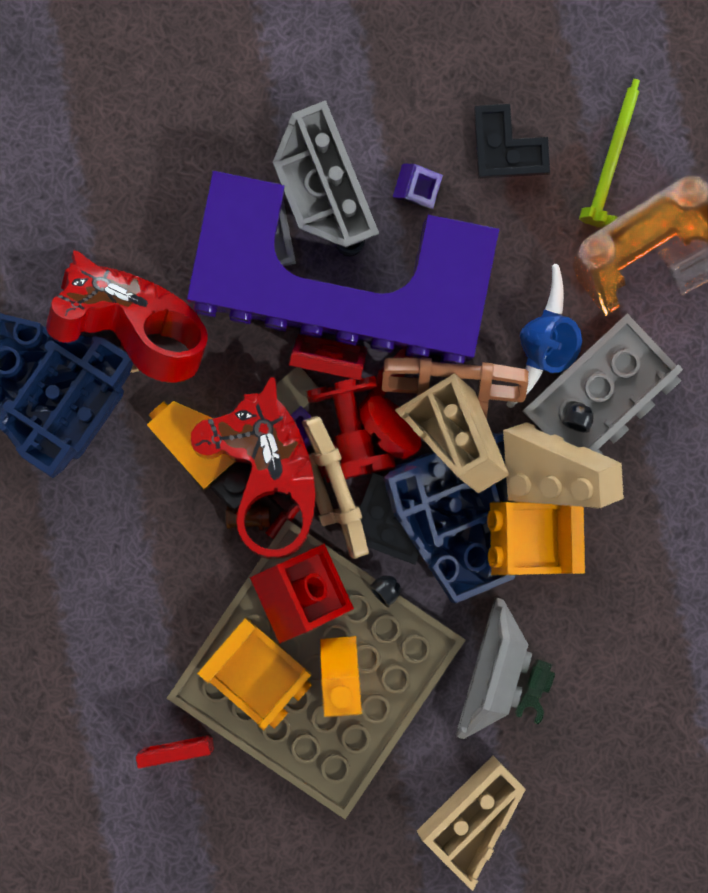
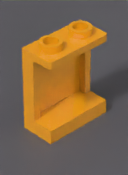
M529 502L490 503L487 525L491 531V547L488 551L491 575L585 573L584 507Z
M247 617L197 673L252 718L263 731L268 725L275 729L288 714L284 707L293 697L299 701L312 686L307 681L312 673Z

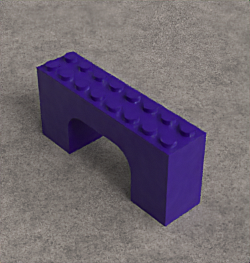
M213 171L187 297L189 306L194 307L193 310L198 315L216 317V312L229 314L230 321L250 325L251 320L255 319L265 321V328L286 332V327L290 326L301 329L300 335L321 339L322 333L336 336L335 342L356 346L359 340L371 343L370 349L387 353H391L393 347L406 349L405 356L426 358L429 355L441 357V363L464 364V362H469L474 358L499 229L428 214L422 226L412 278L403 288L391 293H374L295 276L286 270L278 260L274 243L285 185Z

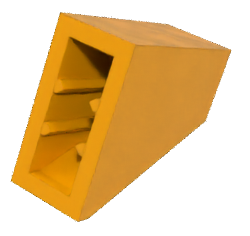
M164 401L149 414L152 420L147 426L203 489H208L216 478L236 462L227 454H222L214 459H205L195 453L191 444L192 430L199 422L213 418L175 401H172L169 405Z
M356 636L320 639L324 717L362 714Z

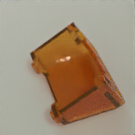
M686 176L679 179L587 237L581 243L573 259L572 267L577 280L605 316L620 307L617 290L625 286L626 283L619 270L675 235L680 238L685 246L690 245L692 240L705 241L708 245V184L702 178L696 176Z

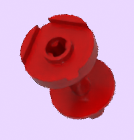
M375 376L362 378L361 380L348 379L334 383L335 386L330 388L320 387L306 391L309 403L329 399L334 401L341 435L335 436V442L342 458L340 466L345 480L392 469L396 466L394 456L389 453L375 455L372 437L365 429L362 430L354 394L378 387ZM324 468L327 483H331L327 470Z

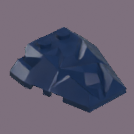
M0 313L1 431L8 436L24 460L54 478L67 467L72 459H78L83 455L121 400L124 393L122 386L130 375L133 362L125 351L104 338L96 336L91 338L80 335L73 342H59L48 334L46 327L41 323Z
M503 432L493 433L505 464ZM434 451L397 464L395 466L396 470L389 472L384 477L394 515L452 603L461 602L515 579V575H491V567L488 562V551L491 547V531L487 525V516L490 511V503L516 502L508 501L506 477L482 492L477 493L458 478Z

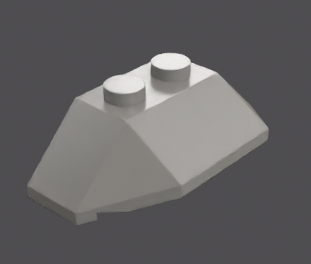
M326 100L292 113L273 160V165L280 183L285 185L284 192L299 230L343 247H348L379 235Z
M495 597L455 734L456 737L465 739L507 716L511 707L517 708L522 693V687L517 686L521 672L527 673L531 662L532 653L527 651L528 643L505 601Z

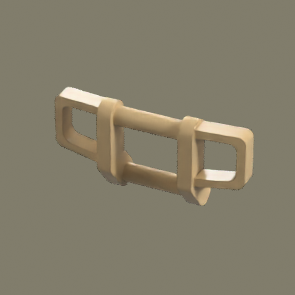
M319 416L301 421L315 451L309 454L314 474L315 501L320 512L318 518L321 526L334 523L341 524L350 557L356 559L369 554L361 523L362 514L360 508L355 506L339 463V460L342 458L338 448L334 447ZM318 466L326 467L340 506L338 509H333Z

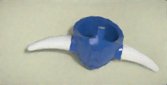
M558 264L552 265L551 291L542 316L526 324L520 331L521 344L528 357L526 370L529 374L526 395L534 387L543 370L549 373L564 371L576 361L581 352L582 335L580 328L574 320L562 315L564 290ZM508 401V402H507V406H508L509 408H512V407H514L518 402H510V401Z

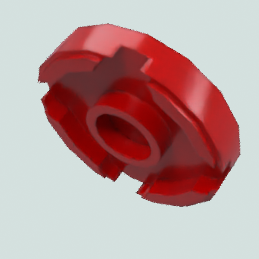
M371 396L360 408V418L365 430L370 435L375 433L381 439L378 444L384 451L394 457L408 459L420 449L422 445L421 437L395 411L399 406L387 398Z

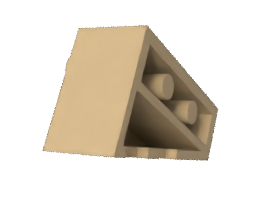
M455 373L395 410L453 473L477 493L482 492L509 475L475 390Z
M528 422L503 430L505 464L509 473L506 477L508 501L602 508L624 499L622 464L586 447L579 448L564 441L563 437L556 434L549 435L539 431L535 425Z
M492 756L417 830V833L422 841L473 891L483 866L487 860L489 861L494 851L493 847L502 830H505L526 789Z

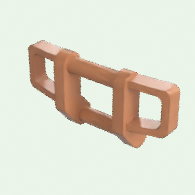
M424 357L387 358L384 360L382 390L385 392L416 393L418 396L429 389L430 376L449 377L455 373L462 379L479 380L477 397L486 420L489 399L524 402L526 398L529 374L526 369L482 362L481 366L431 362L432 358ZM419 374L418 378L393 377L390 375ZM492 380L516 383L519 386L492 384Z

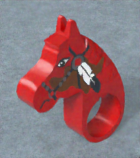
M73 251V263H70L69 268L65 269L61 285L63 291L53 298L46 323L48 334L59 342L67 343L77 340L82 332L95 333L103 330H112L117 335L133 364L146 376L158 381L171 383L185 381L194 376L200 367L208 341L206 327L197 313L186 302L165 288L121 270L97 266L80 252ZM160 334L161 336L173 338L184 344L189 350L173 352L162 349L152 343L147 335Z
M271 377L262 393L244 394V400L238 404L233 412L199 422L191 432V444L195 453L202 458L214 459L222 454H227L232 460L252 466L237 512L238 532L243 543L254 554L266 559H282L298 551L308 537L314 518L315 485L310 457L301 433L288 410L277 400L276 381L274 377ZM275 491L282 492L291 496V500L298 506L302 514L303 523L298 537L284 548L266 549L260 547L250 539L246 532L245 519L251 505L259 498L273 495Z

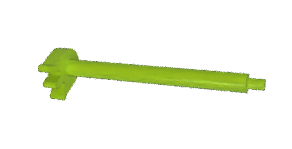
M633 79L631 88L627 89L591 207L582 208L579 220L583 223L600 228L615 227L618 217L608 215V212L603 211L639 95V90L637 89L640 80Z

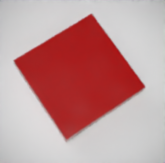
M298 334L289 365L361 380L368 348L357 344L352 346L337 343L333 339L323 337L318 339Z
M210 735L144 747L136 755L138 769L210 755L215 749L213 738Z

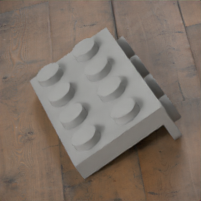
M627 313L522 412L540 431L549 435L556 434L563 437L564 441L579 448L586 447L603 455L599 450L603 444L609 439L613 444L617 442L629 430L625 424L634 415L641 419L655 406L652 399L660 391L667 395L682 381L677 375L683 368L679 364L676 365ZM575 403H583L592 409L594 418L588 433L575 431L562 423L566 411Z

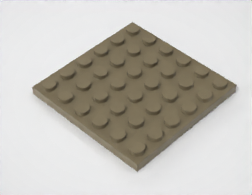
M287 519L268 549H281L290 545L298 537L301 528ZM308 534L302 547L288 557L282 559H266L261 557L167 699L346 820L466 640L402 596H399L389 607L383 605L369 588V585L376 579L326 546L354 609L304 634L279 644L250 577L323 544ZM246 617L312 673L307 680L312 686L299 701L293 697L284 707L288 714L275 729L268 725L263 731L252 718L222 692L197 674ZM356 636L362 714L324 717L320 639Z

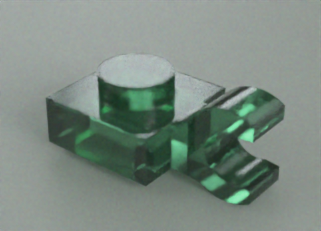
M536 658L524 691V696L515 711L517 717L521 718L523 710L531 706L536 710L533 722L539 724L542 721L544 711L539 703V698H541L543 691L549 693L555 677V672L550 671L551 663Z

